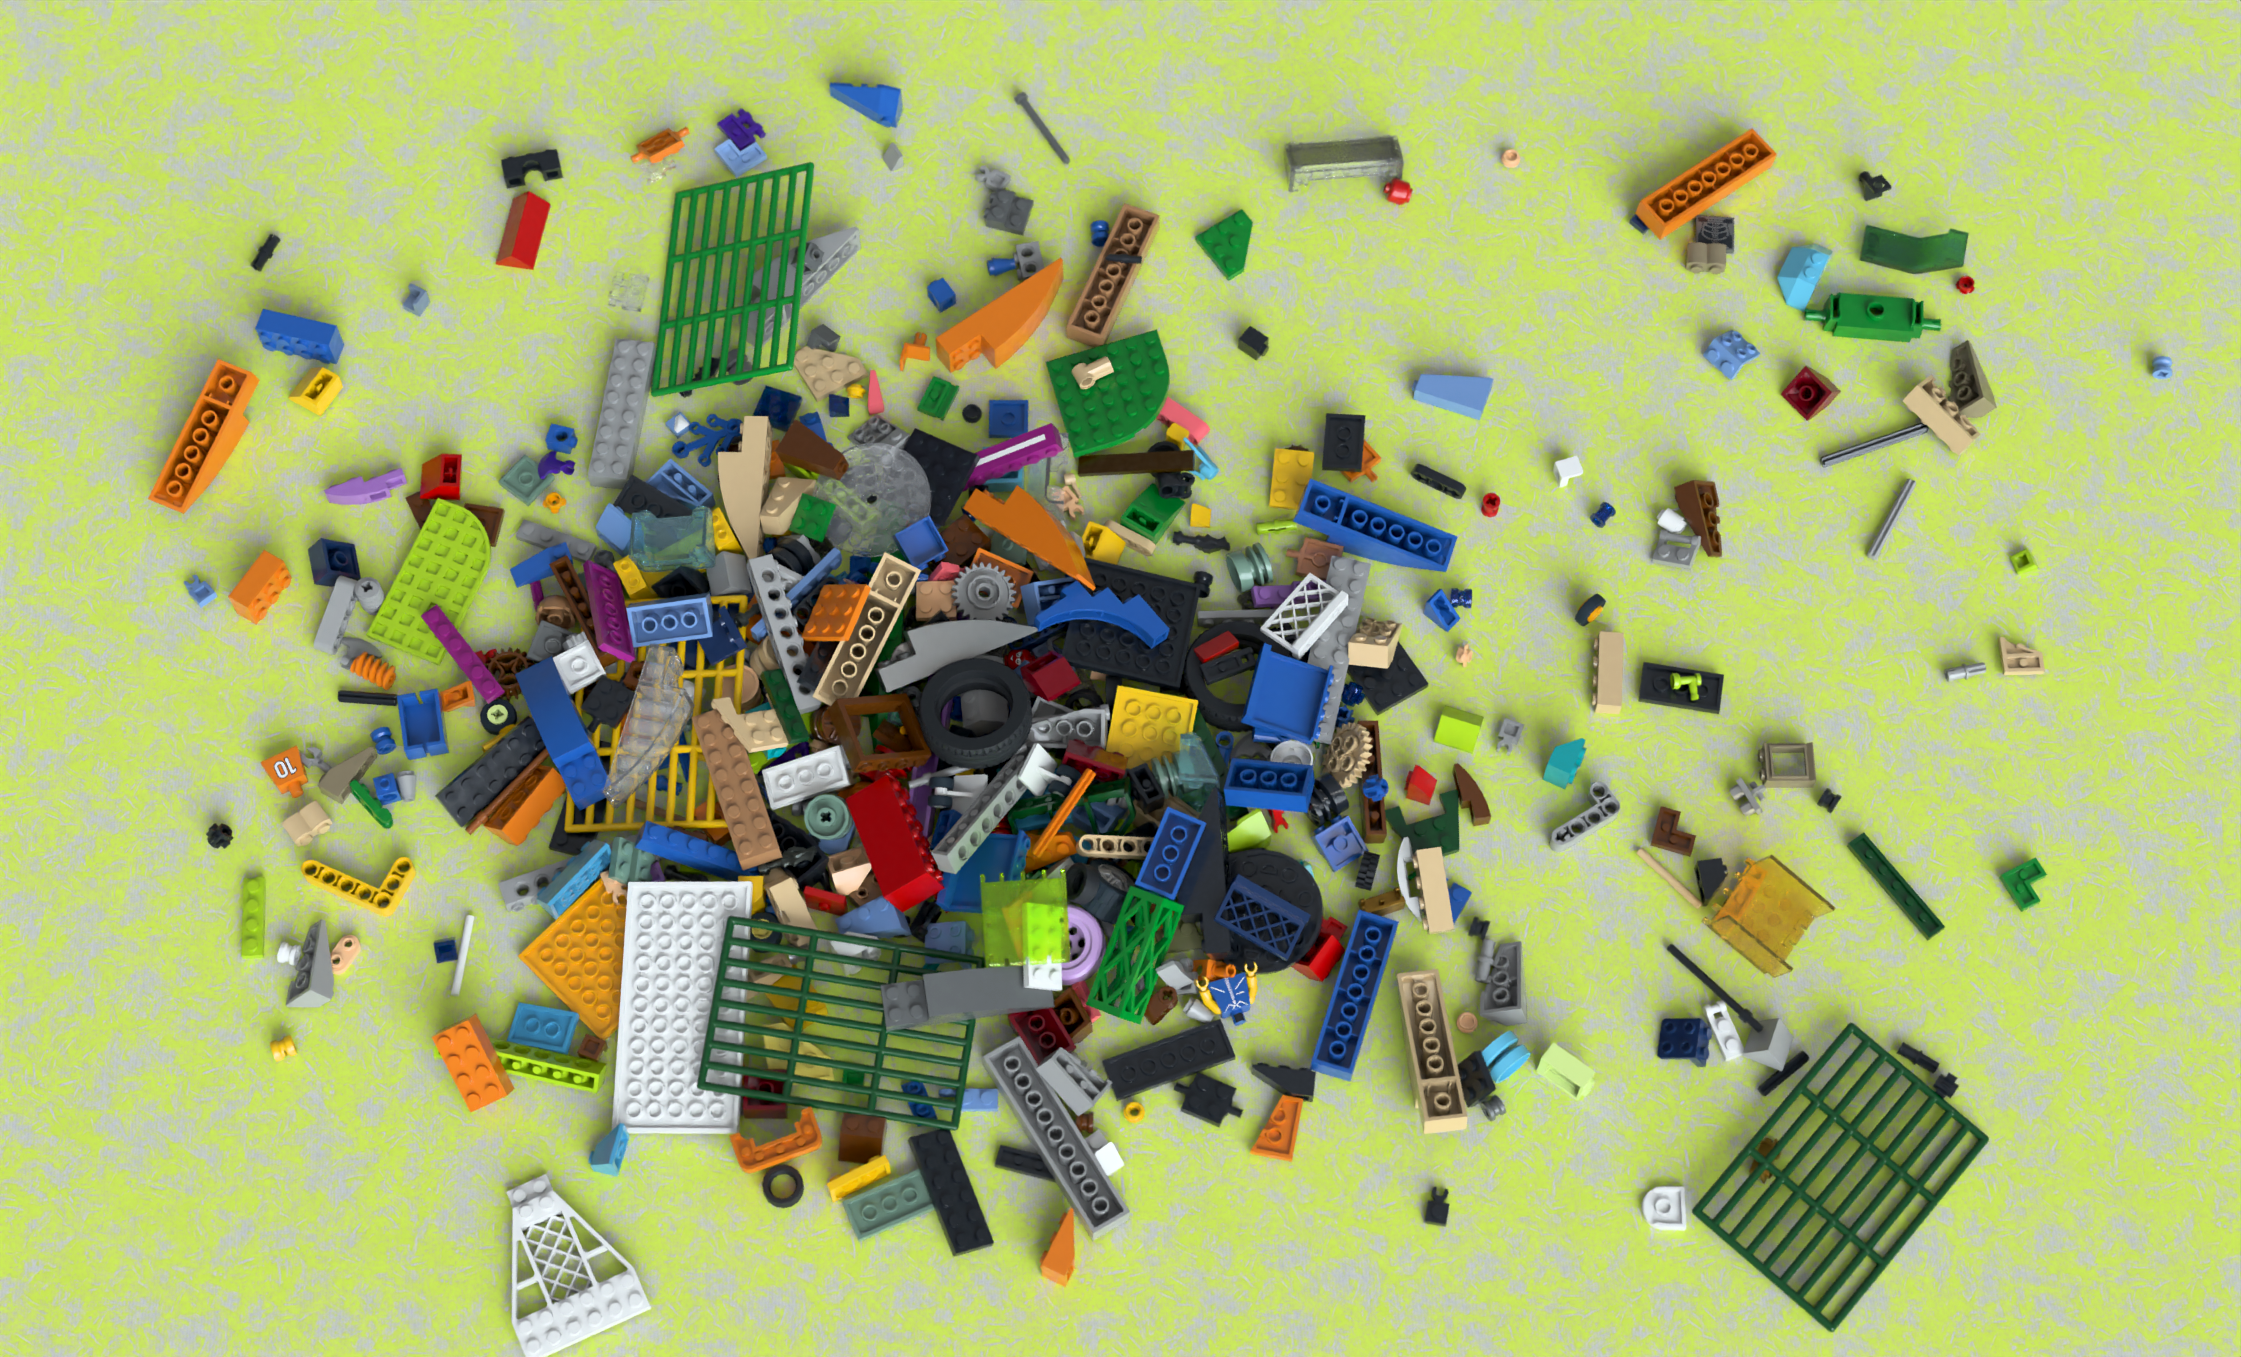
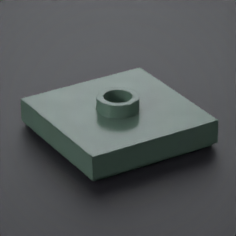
M524 455L498 482L500 486L529 506L555 478L550 473L547 474L545 479H541L538 475V464L527 455Z
M994 531L990 553L1017 565H1025L1028 551Z

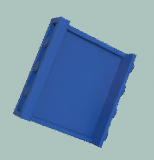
M1264 643L1259 650L1241 723L1311 745L1314 739H1318L1321 728L1318 726L1325 715L1324 703H1327L1330 692L1327 690L1334 679V674H1332L1333 666L1330 665L1326 670L1272 652V645Z
M1019 830L1018 835L990 833L956 874L944 872L942 882L945 888L939 891L936 903L944 911L1003 915L1001 908L1016 898L1017 891L1021 886V875L1026 866V855L1031 845L1030 837L1023 830Z

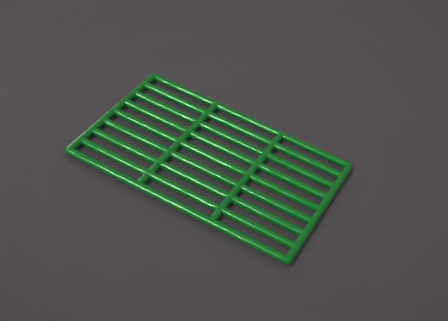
M812 162L676 192L651 395L653 397L790 371L794 368L814 175V164ZM806 171L800 229L791 230L797 173ZM789 175L784 230L781 233L775 234L781 176ZM773 178L767 236L758 237L764 180ZM756 182L750 239L741 241L747 185ZM740 186L733 243L725 244L731 188ZM723 190L717 246L708 248L715 191ZM707 193L701 248L692 252L698 196ZM691 197L684 253L676 255L682 198ZM799 237L794 292L792 296L784 297L790 238ZM782 240L776 299L767 300L773 243ZM766 244L760 300L758 303L751 304L756 250L758 245ZM749 247L743 305L734 307L740 249ZM732 251L726 309L717 311L723 255L725 252ZM716 255L709 313L701 314L707 256ZM699 258L693 315L684 318L690 263L692 259ZM683 262L676 319L668 321L674 263ZM792 304L787 359L785 364L777 365L783 305ZM775 307L769 367L760 368L766 309ZM758 311L752 370L743 372L749 313ZM741 314L735 373L726 375L733 315ZM725 317L718 377L709 378L716 319ZM708 321L702 377L699 381H693L699 322ZM691 324L685 383L676 385L683 326ZM675 328L668 387L659 388L666 329Z

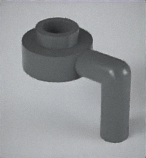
M607 550L597 552L593 558L594 563L617 573L613 565L615 562L613 553Z

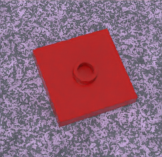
M810 886L805 887L804 898L807 908L837 916L848 913L847 901L844 895Z

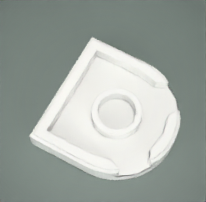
M1659 1186L1653 1188L1645 1195L1641 1210L1644 1219L1649 1225L1660 1230H1686L1685 1188L1683 1186Z

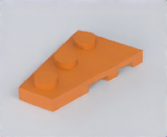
M1057 832L1039 858L1032 855L1030 851L1041 835L1027 834L1030 837L1031 845L1027 851L1024 871L1028 873L1076 854L1077 842L1072 833Z

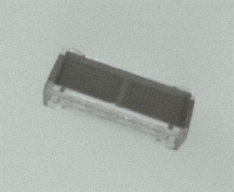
M1397 135L1300 143L1290 142L1284 144L1288 192H1298L1299 185L1304 183V186H1308V181L1379 175H1382L1383 180H1387V178L1391 180L1393 178L1402 179L1404 162Z

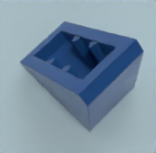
M1438 589L1426 602L1424 615L1445 632H1448L1460 620L1459 615L1442 589Z

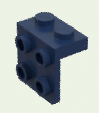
M1701 1018L1663 1019L1657 1056L1660 1059H1690L1697 1067H1706V1060L1709 1058V1040L1712 1038L1711 1027Z

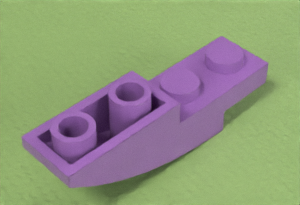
M402 468L391 470L379 477H372L366 482L363 481L362 476L354 477L342 484L333 485L329 489L324 490L329 503L360 505L392 497L389 490L405 485L407 481Z
M1293 581L1291 585L1253 586L1251 594L1254 608L1270 607V609H1278L1302 581ZM1312 581L1306 585V591L1318 589L1317 584ZM1319 594L1307 595L1308 603L1320 602ZM1298 596L1294 599V604L1306 603L1305 596Z

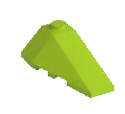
M1259 808L1236 822L1237 826L1232 831H1227L1229 854L1256 848H1267L1271 842L1272 834Z

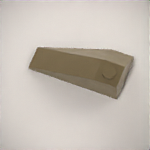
M1967 340L1952 349L1950 366L1952 380L1949 381L1951 393L1948 396V401L1955 402L1960 415H1965L1967 418H1978L1994 410L1997 406L1993 392L1972 344Z

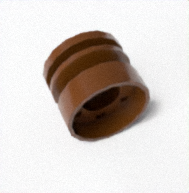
M824 704L812 713L810 719V731L813 738L828 746L842 745L828 711L831 706ZM850 715V721L858 737L862 728L860 715Z

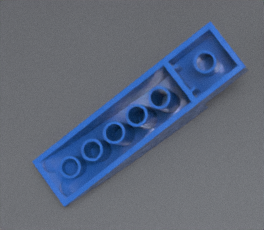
M1310 479L1306 484L1293 519L1295 523L1326 534L1325 542L1344 546L1343 552L1383 563L1446 572L1457 540L1455 535L1313 479Z
M551 656L515 674L549 755L557 766L578 809L582 810L616 793L617 791L556 667L553 657Z

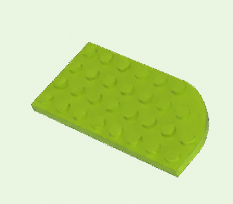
M438 498L366 634L368 638L440 666L447 650L421 618V615L437 604L458 631L485 579L491 564V545L485 528L473 513Z

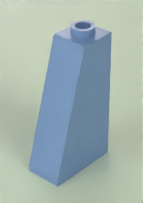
M1421 374L1419 380H1415L1413 383V399L1480 420L1492 388L1493 379Z

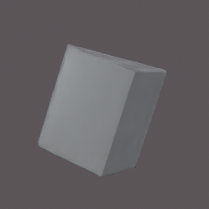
M722 551L705 564L712 596L752 593L745 556Z
M1780 1018L1758 1021L1764 1028L1758 1033L1751 1027L1742 1056L1783 1071L1794 1037Z

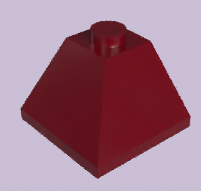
M1805 366L1784 389L1781 395L1809 421L1825 409L1841 391L1827 377Z

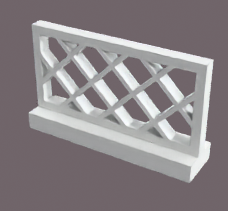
M1309 573L1264 623L1260 631L1291 651L1292 656L1300 660L1348 605V594L1344 591L1338 592ZM1312 581L1317 584L1318 589L1306 591V585ZM1330 593L1334 597L1332 600L1322 601L1321 594ZM1319 594L1320 602L1308 603L1307 595ZM1298 596H1305L1306 603L1294 604V599ZM1321 606L1319 614L1310 615V607ZM1307 608V616L1296 617L1295 609ZM1284 610H1292L1293 617L1282 618L1281 613ZM1308 620L1309 626L1307 628H1297L1298 621ZM1294 622L1295 630L1283 631L1282 623ZM1271 624H1280L1281 631L1272 632L1268 628ZM1296 634V640L1292 645L1285 641V635Z

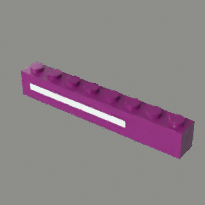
M1050 423L974 453L980 457V460L962 492L968 490L969 487L982 485L990 479L1000 478L1008 472L1018 471L1023 466L1036 464L1041 459L1054 457L1059 452L1064 451L1059 430Z

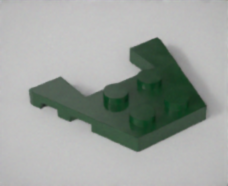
M1457 789L1439 795L1445 814L1406 825L1399 806L1385 810L1386 820L1392 826L1393 831L1402 840L1404 837L1410 839L1413 855L1416 850L1441 847L1443 856L1459 852Z

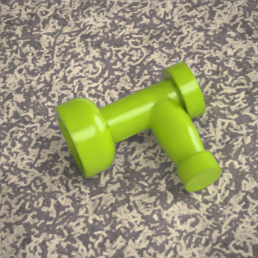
M1671 673L1670 685L1673 690L1679 689L1681 685L1688 684L1691 700L1699 699L1697 686L1701 685L1700 673L1680 677L1678 673Z

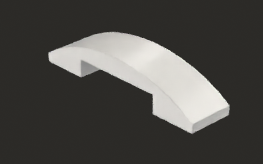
M1404 837L1397 861L1398 882L1407 906L1415 918L1421 922L1423 918L1422 910L1419 907L1418 896L1411 897L1406 863L1412 862V846L1410 839Z

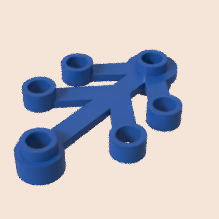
M715 414L709 415L706 419L707 423L713 428L717 426L724 428L719 431L701 426L698 422H692L689 425L691 433L693 435L702 434L705 437L689 444L678 441L673 445L672 452L677 458L683 459L689 455V452L707 445L704 452L698 457V462L703 467H707L711 464L710 456L723 437L725 439L722 445L716 449V455L718 456V452L722 451L729 452L728 448L733 439L741 435L740 424L743 422L736 418L726 421L718 418Z

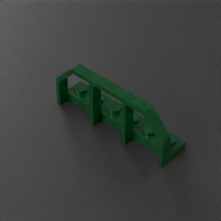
M1129 777L1089 785L1075 805L1078 807L1085 805L1094 835L1123 836L1136 817V810L1131 798V781ZM1050 793L1018 800L1008 813V821L1013 835L1019 834L1015 819H1024L1032 815H1043L1048 812L1052 820L1055 811L1059 810L1067 796L1061 797L1058 794ZM1125 797L1130 811L1128 817L1119 830L1100 834L1091 803Z

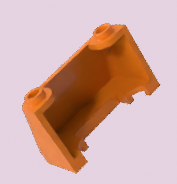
M812 1107L801 1110V1120L794 1123L796 1133L756 1147L753 1138L746 1140L742 1138L740 1132L730 1135L729 1137L741 1170L745 1173H754L819 1149L823 1141Z

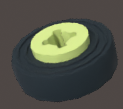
M496 699L489 704L487 703L482 708L480 722L487 732L499 735V732L504 727L516 724L517 712L508 701Z

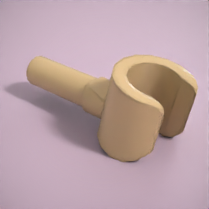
M1073 473L1064 474L1065 486L1072 484L1078 499L1082 498L1083 496L1076 484L1075 475Z

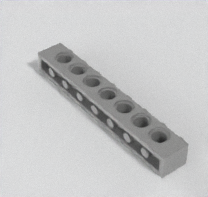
M772 554L749 559L746 568L779 669L781 668L800 714L818 710L821 701L812 697L815 691L797 683L800 675H796L793 672L794 668L802 671L809 656L807 653H804L802 647L804 646V641L801 637L802 635H798L796 629L798 627L797 619L795 616H792L790 611L792 607L791 601L785 595V583L783 578L779 577L778 562L773 559ZM762 576H770L771 581H765ZM768 594H775L778 599L772 600ZM780 612L783 614L784 618L779 619L775 616L774 613ZM781 631H787L790 637H783ZM787 650H793L796 656L788 655ZM799 688H806L808 690V694L801 693Z
M1026 743L1028 750L1011 757L931 852L940 871L956 874L1027 790V787L1020 781L1018 775L1033 744Z
M638 834L625 839L634 843L637 840ZM610 843L608 845L610 846L612 852L613 843ZM654 855L655 860L653 863L662 860L663 857ZM571 858L498 883L508 912L520 911L525 906L531 904L537 905V893L542 889L539 886L542 883H549V886L553 882V876L559 871L563 872ZM610 865L603 872L608 871ZM599 875L592 883L595 884L601 878V875ZM522 890H529L526 895H519Z

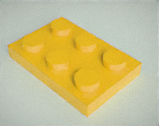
M1275 448L1269 507L1297 510L1304 488L1308 481L1312 479L1314 452Z
M874 1156L868 1161L869 1163L863 1166L856 1165L849 1170V1173L843 1176L836 1175L829 1180L830 1182L826 1184L833 1203L890 1175L889 1161L886 1156Z

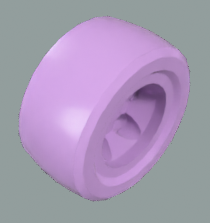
M1058 905L1060 906V929L1062 932L1061 956L1064 957V962L1061 963L1062 985H1073L1077 982L1088 980L1098 971L1106 951V939L1100 923L1092 914L1077 906ZM1071 928L1077 929V933L1075 935L1069 934V930ZM1080 940H1085L1083 948L1078 946ZM1068 942H1070L1071 950L1065 951L1063 948L1064 944L1068 945ZM1078 954L1079 957L1076 960L1072 961V957Z

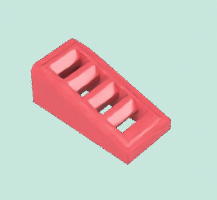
M870 370L869 415L884 412L883 399L876 371Z

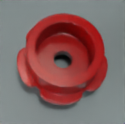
M1963 276L1956 282V288L1962 294L1972 293L1975 289L1974 280L1969 276Z

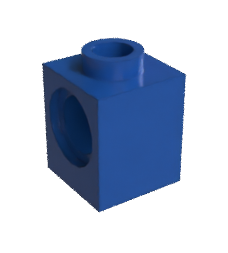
M944 278L938 281L935 280L927 286L928 298L940 313L956 304V294Z
M551 423L545 441L549 450L571 454L572 448H575L577 445L578 437H576L573 428Z
M393 773L373 778L377 797L382 806L402 800Z

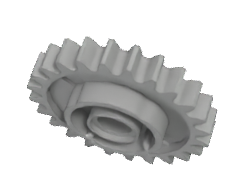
M983 562L980 563L979 567L973 563L971 569L966 566L964 569L965 573L959 572V578L954 580L956 585H953L951 590L955 591L952 593L951 598L956 599L952 605L959 606L956 612H963L962 619L969 617V620L996 621L997 619L1002 622V615L1004 617L1009 615L1007 610L1012 611L1013 606L1011 604L1015 603L1016 600L1012 597L1016 594V591L1011 590L1014 587V583H1008L1011 577H1004L1005 570L998 572V566L992 569L991 563L987 567H984ZM985 591L988 594V597H981L979 595V592Z

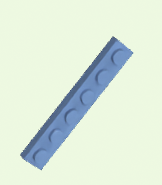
M834 547L786 594V597H789L792 607L790 611H793L819 583L826 579L832 570H836L841 565L842 556L837 548ZM774 613L777 618H784L782 613ZM763 618L750 629L752 637L758 643L768 636Z

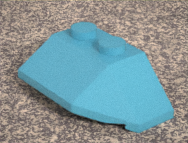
M1817 244L1791 248L1777 277L1786 305L1802 312L1805 311L1833 253L1832 250Z

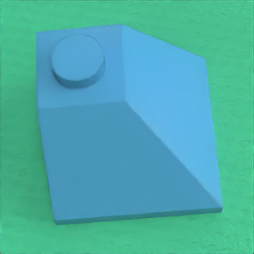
M620 1123L596 1145L595 1151H591L589 1164H591L593 1171L618 1177L630 1137L625 1124Z

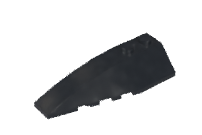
M766 808L781 854L793 846L806 849L815 846L817 849L812 862L804 860L795 867L792 865L786 868L781 866L788 876L795 878L799 889L804 893L806 886L813 887L821 880L829 858L804 830Z

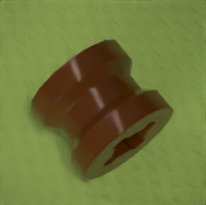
M1094 1112L1076 1115V1126L1080 1132L1087 1131L1088 1133H1093Z

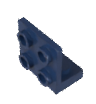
M725 605L718 609L721 616L718 617L716 622L712 623L713 637L698 639L712 666L748 647Z

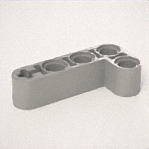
M342 575L338 577L315 637L314 649L331 655L337 653L356 600L359 601L355 593L357 580Z
M1594 782L1591 785L1587 796L1592 806L1590 809L1552 832L1549 846L1554 852L1561 853L1617 818L1620 803L1605 783ZM1598 791L1603 796H1596L1593 792ZM1610 807L1614 812H1608L1605 808ZM1588 818H1595L1598 822L1593 823ZM1572 828H1578L1581 832L1576 833Z

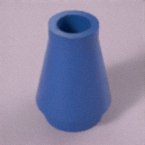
M991 258V260H987L989 276L994 275L995 277L1016 269L1014 258Z

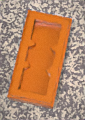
M779 440L772 441L769 480L786 477L784 464L775 451L780 444Z

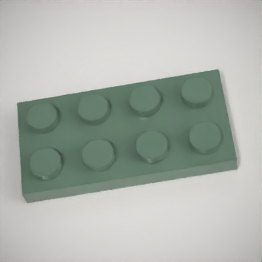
M919 1169L842 1201L859 1242L935 1210Z

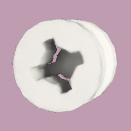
M283 942L278 951V962H289L290 965L296 966L301 956V946H291L289 943Z

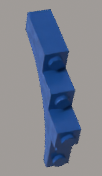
M1078 580L1072 584H1066L1061 589L1060 599L1054 601L1048 609L1040 610L1035 615L1033 627H1037V632H1040L1051 625L1069 620L1091 619L1104 621L1130 631L1143 640L1151 649L1167 639L1169 633L1168 626L1139 594L1134 598L1129 597L1124 603L1108 587L1103 591H1097L1091 596Z

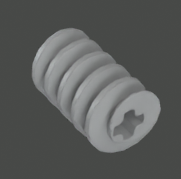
M365 577L355 584V593L362 608L370 615H377L386 598L380 583L372 577Z

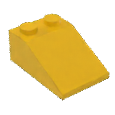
M795 964L792 965V968L798 969ZM783 975L772 986L801 990L803 978ZM810 983L809 992L817 993L815 988ZM764 993L772 1007L797 1011L799 998ZM807 1000L805 1012L825 1016L828 1014L825 1003ZM780 1017L784 1023L794 1029L795 1019ZM804 1021L802 1030L814 1022Z

